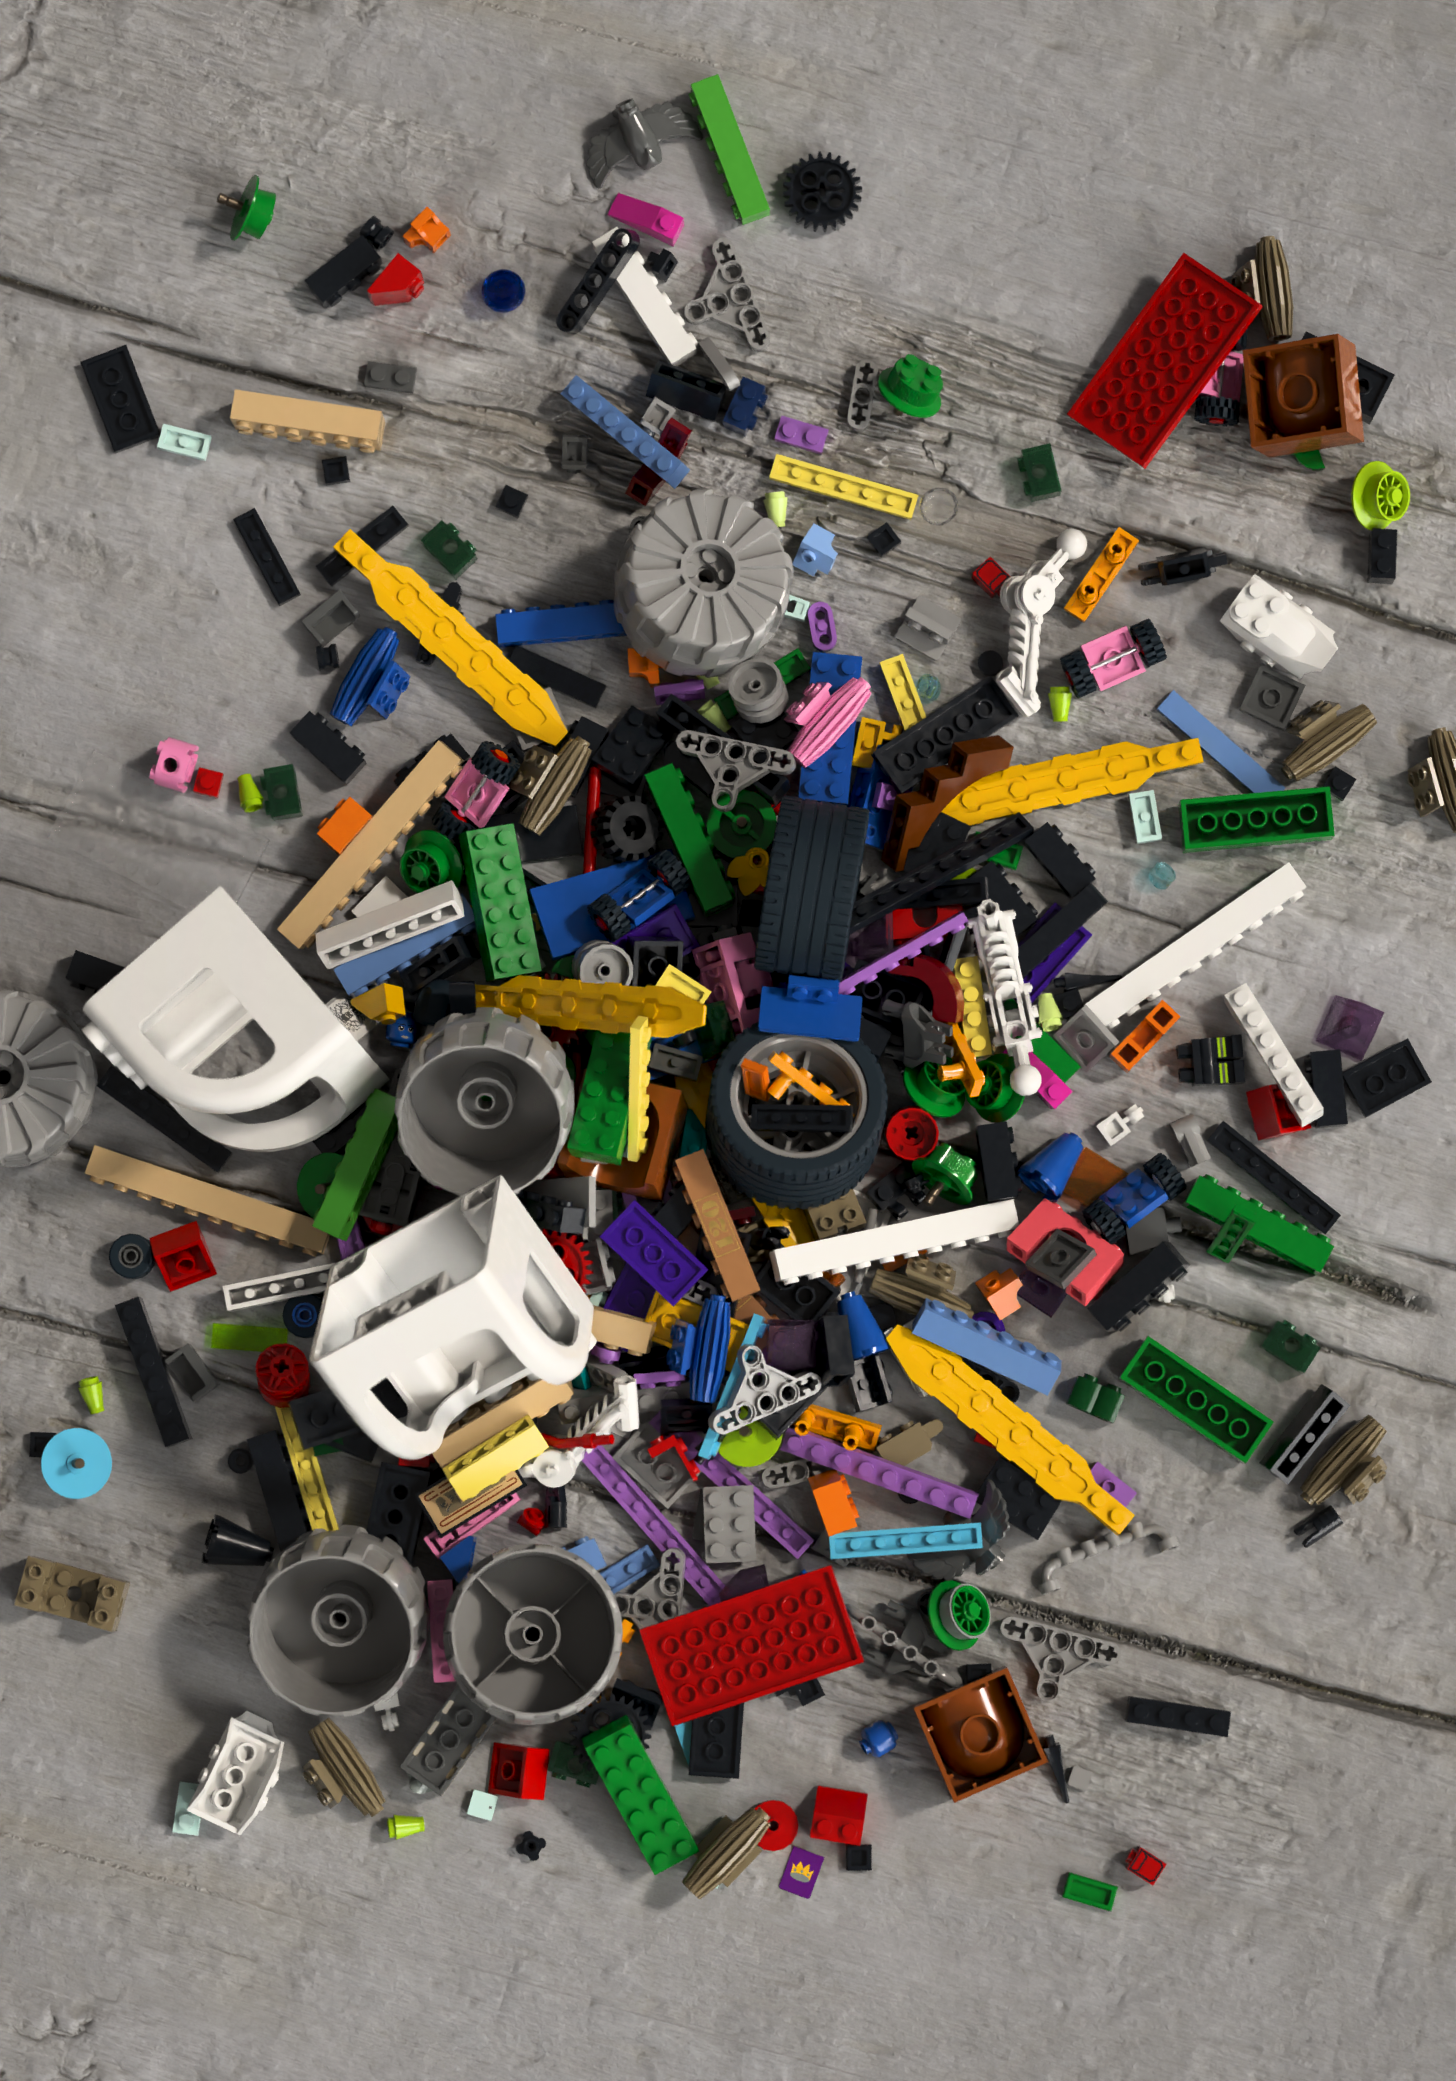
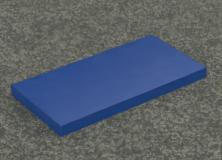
M658 853L651 854L644 859L619 863L529 890L552 961L574 955L583 944L592 940L611 942L595 926V922L590 918L591 915L588 913L587 906L601 895L611 893L643 868L650 873L647 862ZM686 889L653 914L655 915L675 903L686 922L695 919ZM631 922L629 923L631 925L630 929L635 927L634 924H632Z

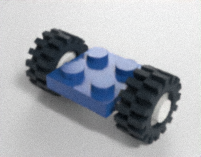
M1158 1153L1143 1164L1144 1172L1147 1174H1144L1137 1168L1102 1194L1099 1199L1082 1210L1083 1217L1086 1219V1223L1090 1225L1091 1230L1097 1231L1104 1240L1114 1244L1126 1235V1231L1123 1229L1124 1226L1120 1223L1121 1221L1128 1228H1131L1165 1201H1171L1187 1189L1181 1173L1177 1171L1176 1166L1164 1154Z

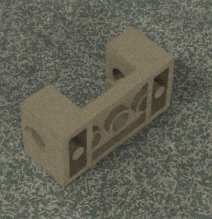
M28 1556L14 1605L37 1612L44 1611L87 1623L88 1626L114 1632L118 1629L131 1582L41 1557ZM72 1586L79 1587L82 1592L80 1599L77 1601L71 1600L68 1596V1591Z

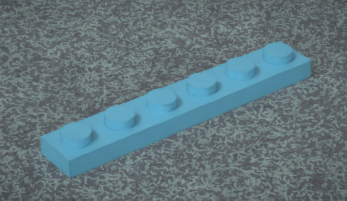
M754 1313L741 1346L745 1344L755 1346L758 1337L763 1338L767 1328V1324L764 1323V1317ZM749 1349L745 1353L744 1358L747 1363L749 1361L752 1362L755 1358L753 1349ZM737 1358L716 1410L727 1405L741 1373ZM720 1417V1422L717 1423V1426L723 1427L722 1423L730 1419ZM710 1427L698 1456L710 1460L711 1456L717 1455L721 1442L717 1441L720 1434L712 1431Z
M981 1523L846 1532L829 1537L831 1560L983 1548Z

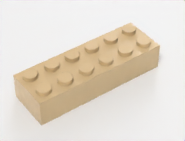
M236 389L230 415L235 429L241 434L253 435V432L263 433L262 436L276 439L277 436H284L292 442H301L302 439L311 440L312 444L318 446H325L326 443L336 444L335 447L346 450L350 449V446L358 447L360 451L366 453H374L375 450L381 451L386 423L382 411Z
M525 1376L512 1383L510 1391L502 1399L494 1403H487L485 1399H482L469 1406L468 1412L460 1420L447 1427L442 1443L432 1453L441 1468H444L529 1414L531 1419L543 1417L553 1406L557 1404L562 1405L571 1399V1396L574 1394L572 1382L553 1385L541 1378L530 1381Z

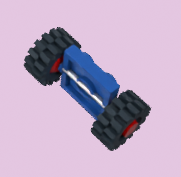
M663 849L647 862L650 873L643 868L611 893L601 895L587 906L591 920L595 922V926L611 942L617 941L631 930L630 922L637 927L691 886L690 876L686 873L687 870L685 867H682L680 860L678 861L677 857L672 855L669 850Z

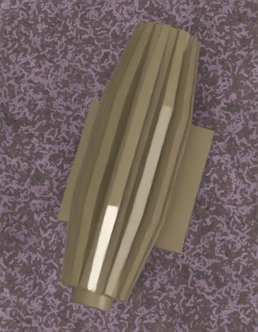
M1265 236L1260 238L1259 243H1256L1255 260L1248 261L1232 274L1231 284L1263 306L1259 313L1267 340L1277 342L1292 338L1294 307L1289 268L1281 242L1278 239L1275 240L1274 236Z
M1320 700L1310 707L1311 711L1304 716L1302 714L1292 719L1290 721L1291 726L1286 728V731L1303 739V741L1282 762L1284 767L1281 770L1288 780L1294 779L1297 782L1325 768L1353 748L1377 724V720L1369 708L1361 704L1337 716L1336 711L1342 708L1339 703L1326 700L1323 702V700Z
M1443 727L1431 731L1432 735L1427 738L1429 758L1408 769V783L1413 788L1415 796L1414 805L1419 811L1420 818L1442 807L1453 833H1456V739L1452 731H1446V728Z
M577 736L576 739L570 738L556 755L536 745H533L526 752L523 763L508 785L511 790L528 797L518 822L519 824L540 836L555 819L583 774L592 751L588 748L589 742Z
M922 1254L907 1259L905 1269L907 1275L877 1269L868 1291L894 1308L915 1316L926 1298L932 1301L938 1300L951 1310L962 1311L971 1319L974 1311L970 1310L971 1305L947 1291V1289L953 1290L956 1271L952 1270L953 1268L948 1264L931 1262L928 1257Z
M1367 1415L1351 1427L1315 1464L1300 1487L1303 1491L1300 1496L1310 1505L1313 1503L1320 1505L1343 1487L1346 1497L1353 1505L1356 1501L1361 1502L1369 1493L1368 1488L1374 1482L1378 1484L1386 1475L1385 1470L1387 1466L1379 1455L1376 1458L1371 1457L1387 1433L1386 1429L1370 1415Z
M329 1717L309 1730V1736L320 1760L311 1759L302 1767L304 1769L302 1774L308 1784H314L318 1790L316 1795L322 1805H328L331 1809L342 1801L341 1798L344 1794L364 1816L370 1814L373 1817L384 1809L382 1804L386 1801L372 1771L351 1740Z
M752 1807L735 1821H732L725 1815L697 1845L699 1852L694 1854L697 1860L682 1883L698 1899L703 1898L721 1883L728 1888L763 1851L758 1846V1843L770 1827L768 1822L770 1816L760 1807L757 1810Z

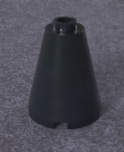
M215 1514L204 1544L206 1545L207 1553L203 1552L201 1562L207 1565L264 1566L266 1562H271L274 1548L270 1547V1541Z

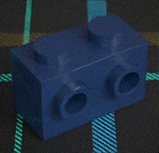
M742 377L740 386H738L723 419V427L746 437L749 430L753 431L758 417L755 415L759 408L763 409L768 395L765 394L766 386Z

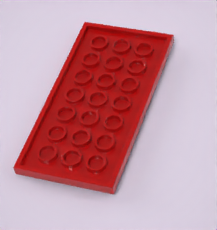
M1183 253L1067 415L1146 469L1263 306Z
M832 1565L639 1630L672 1726L864 1662Z

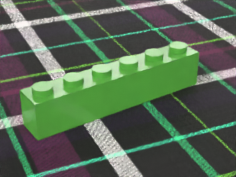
M717 74L692 83L691 93H688L692 107L697 106L700 113L697 116V120L701 130L706 129L708 137L705 138L707 147L710 152H715L717 160H714L717 173H723L726 181L722 183L725 194L733 199L734 205H731V209L735 219L740 218L742 225L769 216L770 208L719 75Z
M376 1088L367 1098L366 1110L357 1120L355 1134L346 1144V1153L343 1160L336 1166L334 1180L326 1188L323 1204L314 1214L313 1227L344 1241H347L398 1130L397 1116L394 1113L395 1097Z

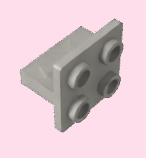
M920 595L912 608L908 609L905 620L896 633L895 638L934 661H938L961 623V618Z
M596 1190V1227L584 1228L583 1234H578V1237H583V1242L595 1241V1238H599L613 1223L612 1190Z
M600 1237L595 1238V1241L585 1243L581 1249L582 1251H590V1254L585 1259L593 1261V1264L587 1266V1269L593 1271L594 1274L586 1276V1279L592 1283L583 1285L587 1291L586 1296L604 1291L607 1293L611 1292L612 1285H615L616 1281L613 1267H607L606 1263L610 1257L608 1246L606 1243L601 1242Z

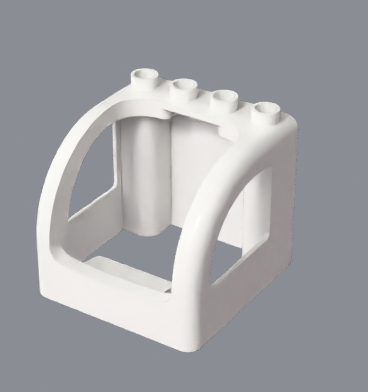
M221 886L93 995L83 1007L84 1013L91 1022L82 1031L114 1066H117L127 1078L130 1077L141 1090L148 1085L166 1098L175 1110L204 1136L239 1150L275 1152L302 1146L316 1140L331 1131L362 1105L369 1095L374 1092L375 1088L380 1089L390 1080ZM253 1020H256L275 1044V1053L272 1059L262 1067L246 1075L228 1079H210L192 1074L195 1069ZM309 1079L318 1088L321 1096L312 1104L290 1116L266 1123L246 1124L226 1115L247 1112L274 1103L292 1093Z
M499 1175L330 1266L309 1360L366 1435L381 1448L396 1457L417 1460L432 1454L440 1447L447 1427L460 1420L468 1412L469 1406L482 1399H485L487 1403H494L502 1399L510 1391L511 1384L527 1376L530 1381L541 1378L553 1385H562L577 1377L587 1362L589 1351L597 1342L591 1332L594 1307L503 1176ZM386 1377L408 1407L406 1425L397 1420L370 1390L371 1387Z

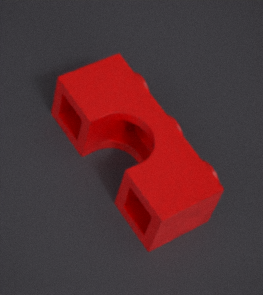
M962 906L937 907V920L930 927H920L914 922L912 908L896 909L887 914L888 942H894V946H900L902 941L911 940L962 911ZM948 933L942 936V938L944 939V943L946 941Z

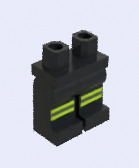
M1242 1034L1191 1039L1189 1043L1176 1046L1177 1059H1190L1191 1068L1178 1069L1179 1083H1192L1193 1087L1240 1085L1246 1082L1244 1060H1233L1243 1057ZM1219 1060H1233L1226 1062H1218Z

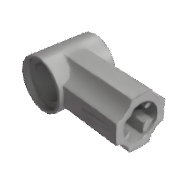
M1192 1113L1169 1123L1176 1142L1181 1145L1190 1167L1211 1159L1201 1138L1200 1127Z

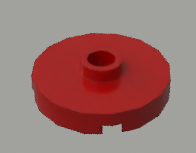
M778 1800L764 1801L756 1806L755 1810L760 1807L770 1816L769 1823L771 1821L778 1823L776 1830L768 1828L758 1846L764 1850L777 1851L792 1844L797 1836L799 1826L797 1815L793 1809L783 1801Z

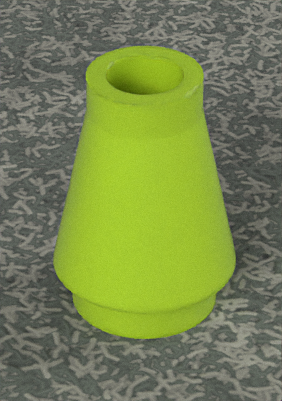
M1070 686L1050 687L1048 697L1053 714V722L1068 721L1072 697Z
M243 774L239 776L237 781L239 785L240 807L248 813L260 810L263 807L262 802L264 798L253 781L252 775Z
M98 1376L78 1381L80 1386L78 1390L89 1409L90 1415L105 1411L102 1381H99Z
M393 1815V1817L387 1818L389 1838L398 1840L425 1831L423 1816Z

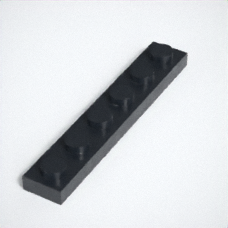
M110 1066L97 1084V1087L217 1173L221 1171L233 1154L220 1143L201 1134L181 1115L146 1090H141L132 1080L114 1067Z
M1225 1121L1221 1122L1207 1140L1322 1234L1326 1235L1341 1216V1214Z

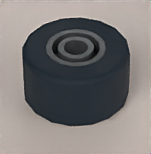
M122 1235L114 1241L110 1248V1265L117 1274L124 1278H142L150 1273L155 1265L151 1243L141 1235Z

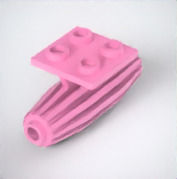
M854 677L851 678L832 695L828 691L832 686L829 682L811 683L803 691L805 696L799 702L795 701L786 710L788 713L784 718L786 722L803 726L788 749L799 765L804 768L808 767L829 750L855 721L871 695L869 690L871 686L863 678L859 677L858 680Z

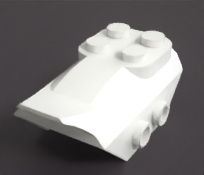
M1254 574L1232 602L1220 622L1241 642L1240 646L1245 651L1251 654L1252 652L1258 654L1261 657L1260 661L1269 668L1274 666L1298 679H1301L1304 674L1309 672H1321L1338 650L1333 637L1335 631L1312 615L1313 612L1303 604L1299 606L1293 602V597L1282 589L1278 591Z
M245 1711L235 1719L230 1718L218 1745L215 1744L210 1751L209 1758L211 1760L207 1768L204 1767L199 1774L198 1781L200 1783L187 1811L238 1835L242 1834L256 1817L258 1811L264 1809L268 1800L266 1795L269 1788L275 1786L279 1777L277 1772L280 1767L284 1742L276 1737L273 1723L249 1711Z

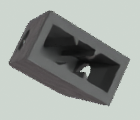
M1156 1208L1131 1228L1124 1224L1128 1256L1154 1249L1162 1242H1169V1233L1182 1232L1180 1217L1165 1219L1164 1208Z

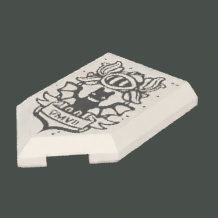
M346 992L339 993L325 1005L358 1042L378 1025V1021L368 1018L352 1006L350 1000L353 998H350Z

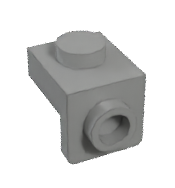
M654 397L639 421L643 425L642 429L653 437L655 434L661 436L667 422L673 416L676 409L659 398Z

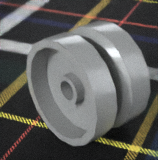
M755 658L741 663L730 674L728 681L729 693L734 701L737 712L743 719L751 723L769 722L780 716L787 707L788 691L780 670L774 663L766 659Z
M592 940L583 944L576 951L572 960V974L575 980H581L586 983L604 984L605 982H613L629 986L633 978V965L630 956L622 948L606 940Z

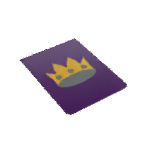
M793 1846L779 1888L809 1899L825 1857Z

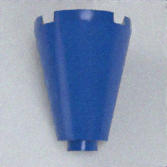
M1072 1132L1060 1135L1018 1169V1172H1020L1018 1176H1020L1021 1181L1035 1194L1038 1190L1045 1194L1043 1199L1046 1198L1050 1202H1057L1083 1150L1081 1138Z
M855 1291L840 1295L841 1300L837 1302V1310L839 1315L848 1316L853 1361L889 1350L890 1347L885 1340L886 1337L863 1297L856 1295Z

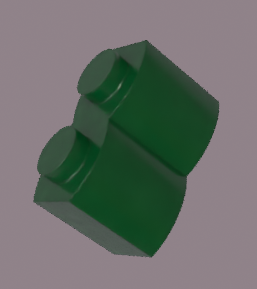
M1084 1373L1083 1377L1077 1376L1066 1405L1113 1424L1125 1397L1124 1394L1120 1393L1121 1388L1110 1383L1106 1387L1097 1383L1098 1378Z

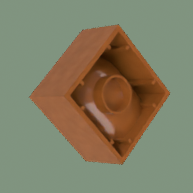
M1332 334L1243 350L1251 448L1271 458L1364 442L1355 344L1340 334Z
M586 1068L584 1069L583 1076H582V1079H581V1083H580V1086H579V1089H578V1093H577V1096H576V1100H575V1104H574V1115H573L572 1126H573V1122H574V1118H575V1114H576V1110H577V1106H578V1102H579V1098H580V1094H581V1090H582V1086H583L585 1074H586V1071H587ZM649 1083L648 1087H646V1094L649 1095V1105L646 1109L649 1125L645 1132V1138L648 1139V1149L646 1153L641 1155L638 1162L628 1161L627 1157H622L620 1166L609 1163L582 1162L579 1157L571 1156L567 1148L571 1134L570 1130L557 1161L564 1177L594 1176L596 1177V1187L662 1202L689 1109L682 1091Z
M1006 1666L998 1668L975 1681L912 1706L954 1803L1048 1763Z

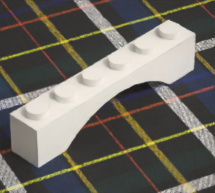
M1247 983L1225 994L1224 1001L1227 1008L1263 1059L1301 1128L1323 1116V1106Z

